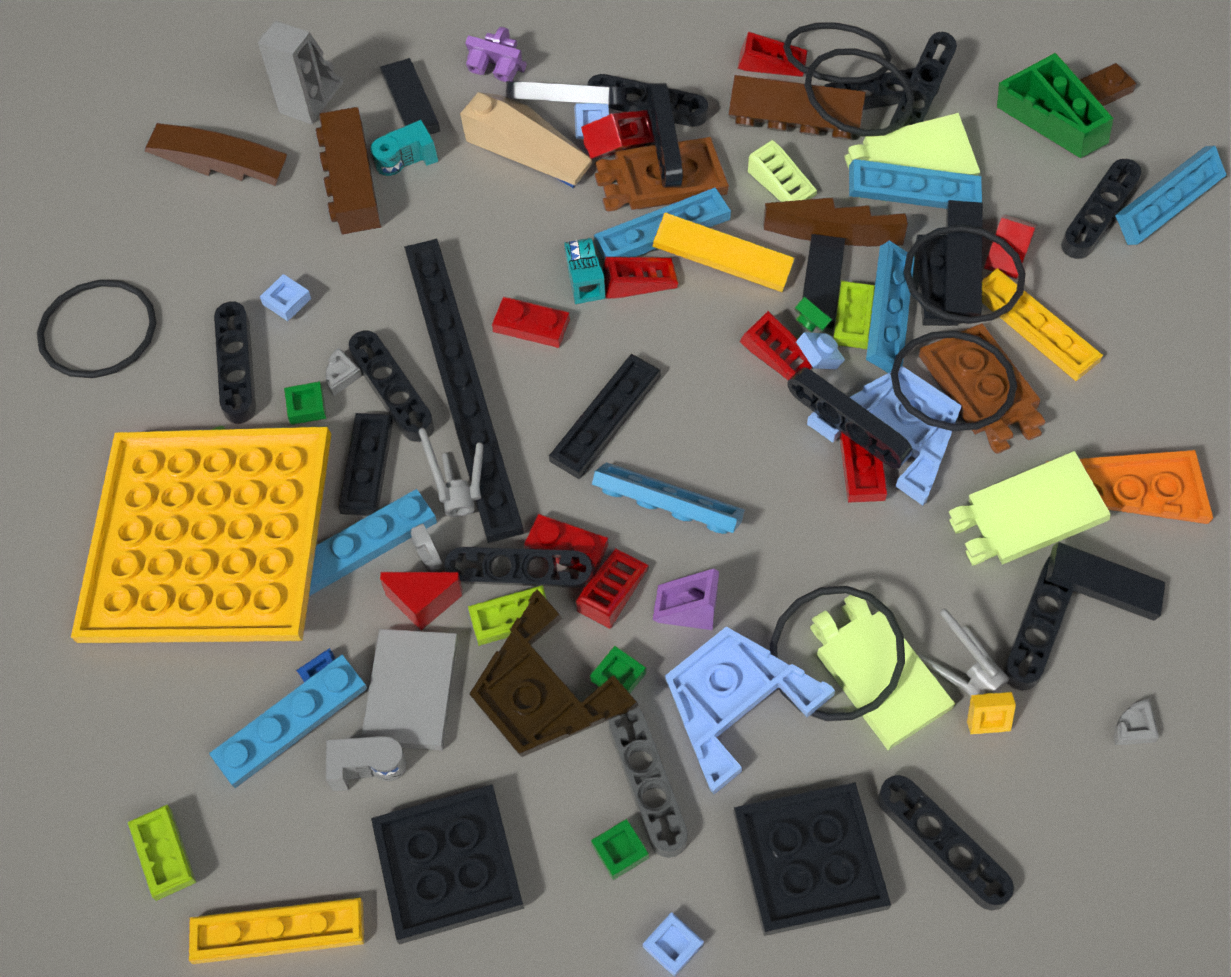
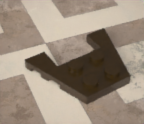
M538 589L529 598L527 608L520 618L517 617L510 628V635L499 652H495L469 694L521 757L634 710L639 706L637 701L614 675L583 702H580L532 647V644L556 625L562 617Z

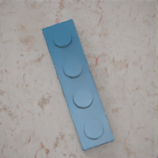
M1215 145L1203 147L1115 215L1127 245H1138L1226 176Z
M854 159L849 165V196L944 209L947 207L948 200L982 203L981 176Z
M715 187L594 234V243L604 260L606 257H637L657 249L652 246L664 213L710 228L730 220L731 210Z
M890 240L881 245L879 249L866 356L867 361L887 373L891 372L896 355L905 347L911 294L904 276L908 252ZM913 257L912 268H911V275H912V276H913V267H914V257Z
M607 462L595 470L592 485L602 488V492L609 496L623 497L624 495L637 500L636 503L641 507L647 509L661 508L672 512L671 515L676 519L682 521L696 520L705 523L709 530L716 533H734L741 524L745 509Z
M417 489L413 490L316 545L309 596L412 538L410 533L412 528L424 524L427 529L436 524L435 514Z
M341 655L210 752L209 755L230 784L236 788L368 688L345 657Z

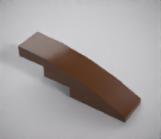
M161 123L156 124L145 147V152L207 176L210 175L211 170L240 181L243 180L244 175H248L273 186H276L287 158V154L248 140L193 127Z
M833 197L765 203L763 220L764 230L808 241H811L812 234L846 238L845 245L864 247L881 246L889 240L897 246H903L908 226L906 213L871 216L869 205L835 208Z

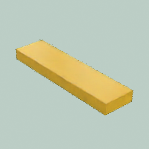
M664 213L652 246L780 292L784 289L794 258L668 213Z
M997 268L982 280V303L992 312L996 311L1009 302L1017 290V284ZM1025 290L1012 310L999 316L1075 381L1079 380L1100 363L1103 354Z
M361 898L190 917L189 962L192 964L364 944V911Z

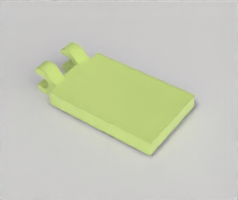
M959 113L904 126L884 136H866L863 141L864 145L858 144L849 147V154L844 156L848 169L850 163L857 159L976 176L980 173Z
M1073 451L970 494L969 502L971 506H959L950 510L949 515L951 519L949 521L956 534L966 531L975 525L978 526L984 538H975L965 543L967 548L965 552L972 566L980 564L996 555L1003 565L1110 520L1111 514L1076 452Z
M849 595L844 599L846 605L842 606V610L852 622L837 630L834 620L825 610L812 618L815 624L811 625L810 629L824 645L818 649V658L854 706L859 709L873 702L889 685L897 663L896 637L885 615L880 611L872 615L864 599ZM905 639V665L896 689L878 709L863 715V718L887 750L895 747L952 710L955 705L954 701Z

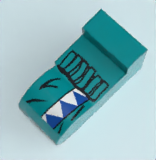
M422 120L387 133L385 136L376 139L370 148L376 170L384 176L396 175L404 167L422 160L426 166L438 162L434 141Z
M592 238L564 242L574 303L581 304L605 299L604 275L599 265L598 257L595 254ZM593 284L597 285V287L591 292H582L579 290V287Z

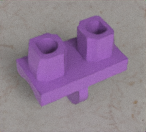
M499 27L495 34L487 33L485 40L468 35L465 42L469 51L466 66L471 73L484 75L488 63L496 65L493 72L495 78L503 82L512 81L517 71L524 73L527 63L522 61L521 50L516 49L517 40L509 39L510 33L508 28Z

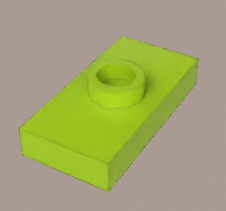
M841 281L833 338L837 345L867 349L875 285Z
M543 585L468 606L478 646L508 638L511 633L510 628L517 617L520 618L533 592L538 589L546 598Z
M168 804L128 822L151 896L155 901L196 883L172 809Z

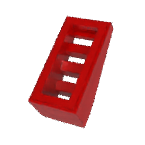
M752 32L747 33L740 51L737 69L802 77L804 74L788 61L783 49V42ZM790 45L793 56L805 66L808 50Z
M606 257L602 268L606 299L675 289L678 286L672 258ZM657 270H661L662 277H657ZM647 272L648 277H644L643 273Z
M769 311L747 330L739 341L746 349L787 380L800 368H812V365L796 343L798 339ZM764 332L770 335L765 341L760 338ZM776 340L781 345L773 351L769 346ZM786 349L790 350L792 353L783 360L780 355ZM797 357L801 358L803 362L793 370L789 365Z
M615 548L576 600L577 612L611 629L649 569V565ZM620 562L635 571L631 575L615 566ZM612 573L617 577L625 580L626 583L622 585L619 582L609 578V576ZM605 584L618 591V593L614 595L602 589ZM598 595L608 600L610 604L607 606L595 600Z

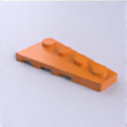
M1195 450L1080 459L1108 510L1209 524L1213 519Z

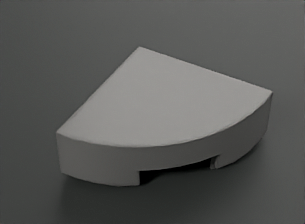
M340 348L336 349L329 357V364L326 369V382L329 390L335 396L362 377L360 368Z
M424 524L412 528L410 533L415 549L427 571H444L440 557Z
M1150 699L1136 702L1122 714L1114 731L1115 746L1154 743L1159 739Z

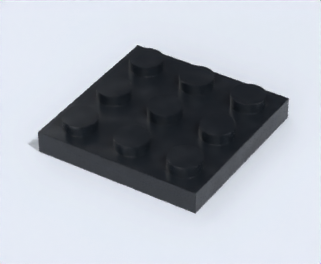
M856 782L734 807L733 814L764 936L890 909L891 902Z
M493 784L371 818L395 936L399 945L524 909Z

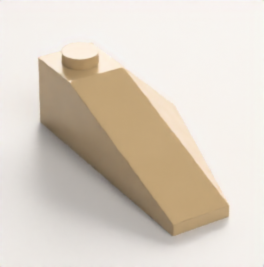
M478 92L460 113L466 142L572 185H576L593 164L592 159L528 105L498 94Z

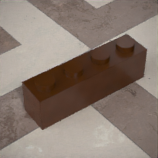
M734 75L728 115L730 119H735V125L754 127L755 122L768 124L767 129L774 131H786L787 126L800 128L799 133L811 136H819V131L832 132V138L851 140L852 135H856L842 131L824 120L810 104L805 84ZM811 85L816 100L829 115L846 125L860 128L866 92Z
M352 107L319 113L321 127L316 128L319 147H325V151L320 152V159L323 171H329V176L324 177V184L327 196H333V202H328L331 222H338L342 235L381 228L359 108Z

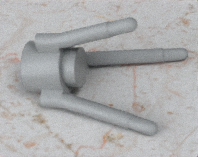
M420 428L419 435L438 488L439 500L444 503L445 514L450 517H459L473 513L475 511L474 501L481 499L480 477L483 443L479 442L476 444L471 486H468L466 480L454 479L449 454L443 453V467L447 481L445 484L427 432L424 428Z
M942 609L940 611L941 616L977 660V663L966 673L971 680L967 682L933 660L917 653L919 658L927 668L962 688L970 697L979 693H996L1010 678L992 660L967 626L961 627L947 609Z

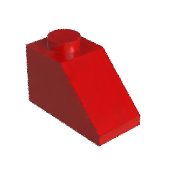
M647 110L613 113L581 126L584 145L591 159L615 155L616 151L634 149L654 143L652 125Z

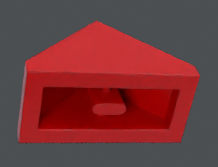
M1004 214L1001 217L995 235L1003 238L1019 254L1023 264L1037 224ZM993 242L984 269L993 272L998 268L1006 276L1017 279L1018 272L1012 257L999 244Z
M381 572L380 580L386 596L420 630H423L462 597L463 589L458 572Z

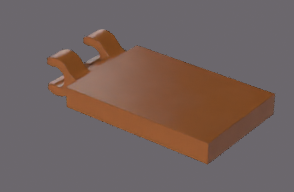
M711 137L678 142L683 170L681 187L663 188L655 145L616 151L615 159L596 161L595 165L598 173H595V179L598 186H604L603 190L606 198H603L605 210L615 211L626 203H629L631 210L672 204L715 187L721 196L727 195L729 185ZM616 180L618 185L611 183Z
M983 323L961 331L979 336L997 347L1013 366L1017 382L1014 402L1009 410L998 421L978 430H972L973 433L977 434L985 431L989 444L996 454L1010 449V445L1006 440L1013 438V433L1008 426L1019 422L1020 430L1028 441L1041 436L1042 432L1038 427L1044 425L1045 420L1036 410L1041 400ZM944 338L920 348L919 358L945 394L961 405L959 413L966 423H975L994 415L1006 402L1010 387L1006 369L993 353L976 343L957 338Z

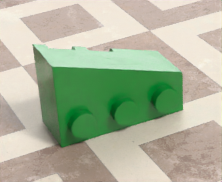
M1056 52L999 82L998 109L1077 157L1082 158L1109 143L1114 118Z

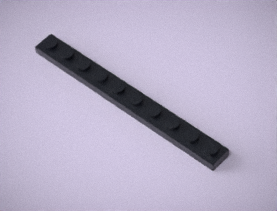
M438 239L404 246L470 483L472 481L476 444L479 442L483 443L480 477L481 499L475 501L487 543L524 534L523 525Z

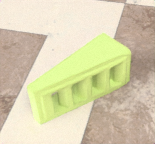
M771 140L750 154L748 173L781 202L807 200L817 195L816 188L775 141ZM776 169L779 170V171H778L777 173H775V174L772 173V172L775 171ZM788 178L789 181L782 185L781 182ZM795 187L800 189L792 195L789 193Z

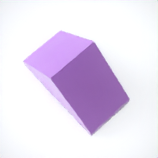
M713 568L658 585L653 620L657 623L712 630L718 593L719 571Z

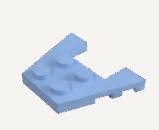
M901 366L898 372L901 391L911 405L932 419L955 424L961 405ZM891 372L865 385L862 391L850 396V398L900 433L911 444L913 449L911 456L916 460L898 478L896 487L923 506L927 502L952 431L927 425L907 412L894 394ZM815 412L811 413L808 417L807 425L831 442H834L840 436L841 431Z
M728 627L721 630L665 675L666 682L708 787L713 794H716L742 772L740 764L720 743L717 737L774 690L781 688L807 718L835 695V690L829 684L823 681L820 683L806 675L804 670L793 664L789 665L771 655L769 650Z

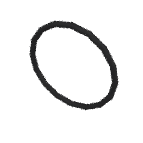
M836 22L812 23L798 27L787 35L783 46L788 61L805 74L808 67L804 66L793 56L790 45L792 39L799 34L815 29H838L856 33L871 40L881 48L885 60L891 63L892 59L887 45L874 34L856 26ZM883 66L875 73L861 77H837L814 70L813 77L818 80L838 84H861L878 79L889 69Z
M857 48L834 49L819 55L807 69L804 86L810 104L824 120L842 131L863 137L884 136L902 128L912 115L914 96L908 80L894 64L875 53ZM838 55H856L874 60L889 69L902 83L907 96L906 112L897 123L884 129L864 130L846 125L829 115L816 100L811 86L814 70L822 61Z
M965 225L937 228L916 241L906 255L904 276L911 295L924 309L948 321L966 324L992 321L1012 310L1024 292L1026 273L1019 254L1003 238L983 228ZM964 232L981 235L999 244L1012 257L1017 269L1018 282L1016 292L1006 305L985 315L967 317L950 314L931 305L918 292L911 275L913 257L925 242L941 234Z
M100 279L79 284L58 296L43 313L37 330L39 352L51 368L69 377L97 378L117 373L135 362L150 345L157 325L154 306L142 290L124 281ZM101 286L122 288L137 295L147 307L149 326L144 341L131 356L118 364L96 371L71 370L55 362L46 350L44 332L48 320L65 300L80 291Z
M959 331L930 332L911 340L896 355L890 373L894 394L907 412L927 425L949 431L978 430L998 421L1013 405L1017 390L1013 366L1003 353L979 336ZM957 338L976 343L993 353L1006 369L1010 385L1006 402L994 415L975 423L952 424L932 419L914 408L902 393L898 378L902 359L915 346L932 339Z
M850 586L820 587L797 598L779 617L769 643L770 654L778 658L777 644L786 621L801 605L821 595L846 593L869 601L886 616L896 637L897 663L889 685L873 702L852 712L825 713L816 710L810 715L824 721L854 720L878 709L896 689L905 665L904 635L893 612L873 594ZM779 688L781 694L800 711V709L781 690V688Z

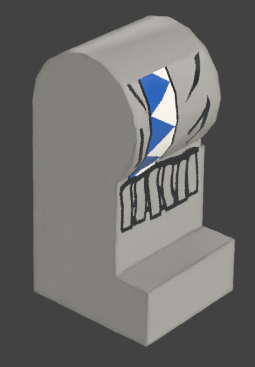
M380 736L326 740V781L332 791L349 790V779L377 777L382 781H393L401 777L406 770V756L399 742L392 737Z

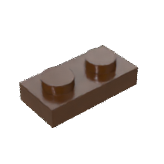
M1117 63L1080 79L1102 106L1133 93L1136 82Z

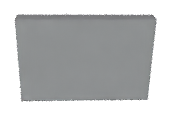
M379 629L361 738L387 736L396 739L402 748L443 750L458 644L457 634Z

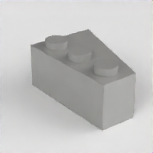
M275 20L267 32L262 34L258 45L279 113L313 124L344 80L341 76L335 75L333 72L334 66L323 58L324 52L310 32Z

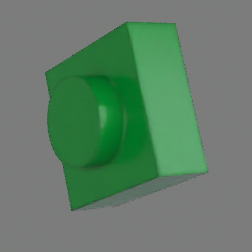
M805 297L795 307V311L799 314L796 320L811 333L815 328L822 333L831 323L832 319Z
M320 381L284 388L287 416L290 425L327 419L323 389Z
M614 645L592 672L590 678L591 682L600 687L614 675L623 687L631 693L646 675V667Z
M627 819L591 840L593 849L612 880L649 859V853Z

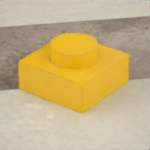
M1012 692L971 695L967 717L970 734L1011 731L1016 707Z

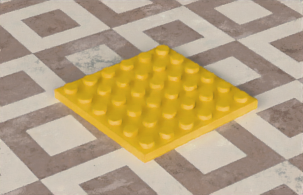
M328 427L114 433L71 638L77 643L303 641L332 435Z

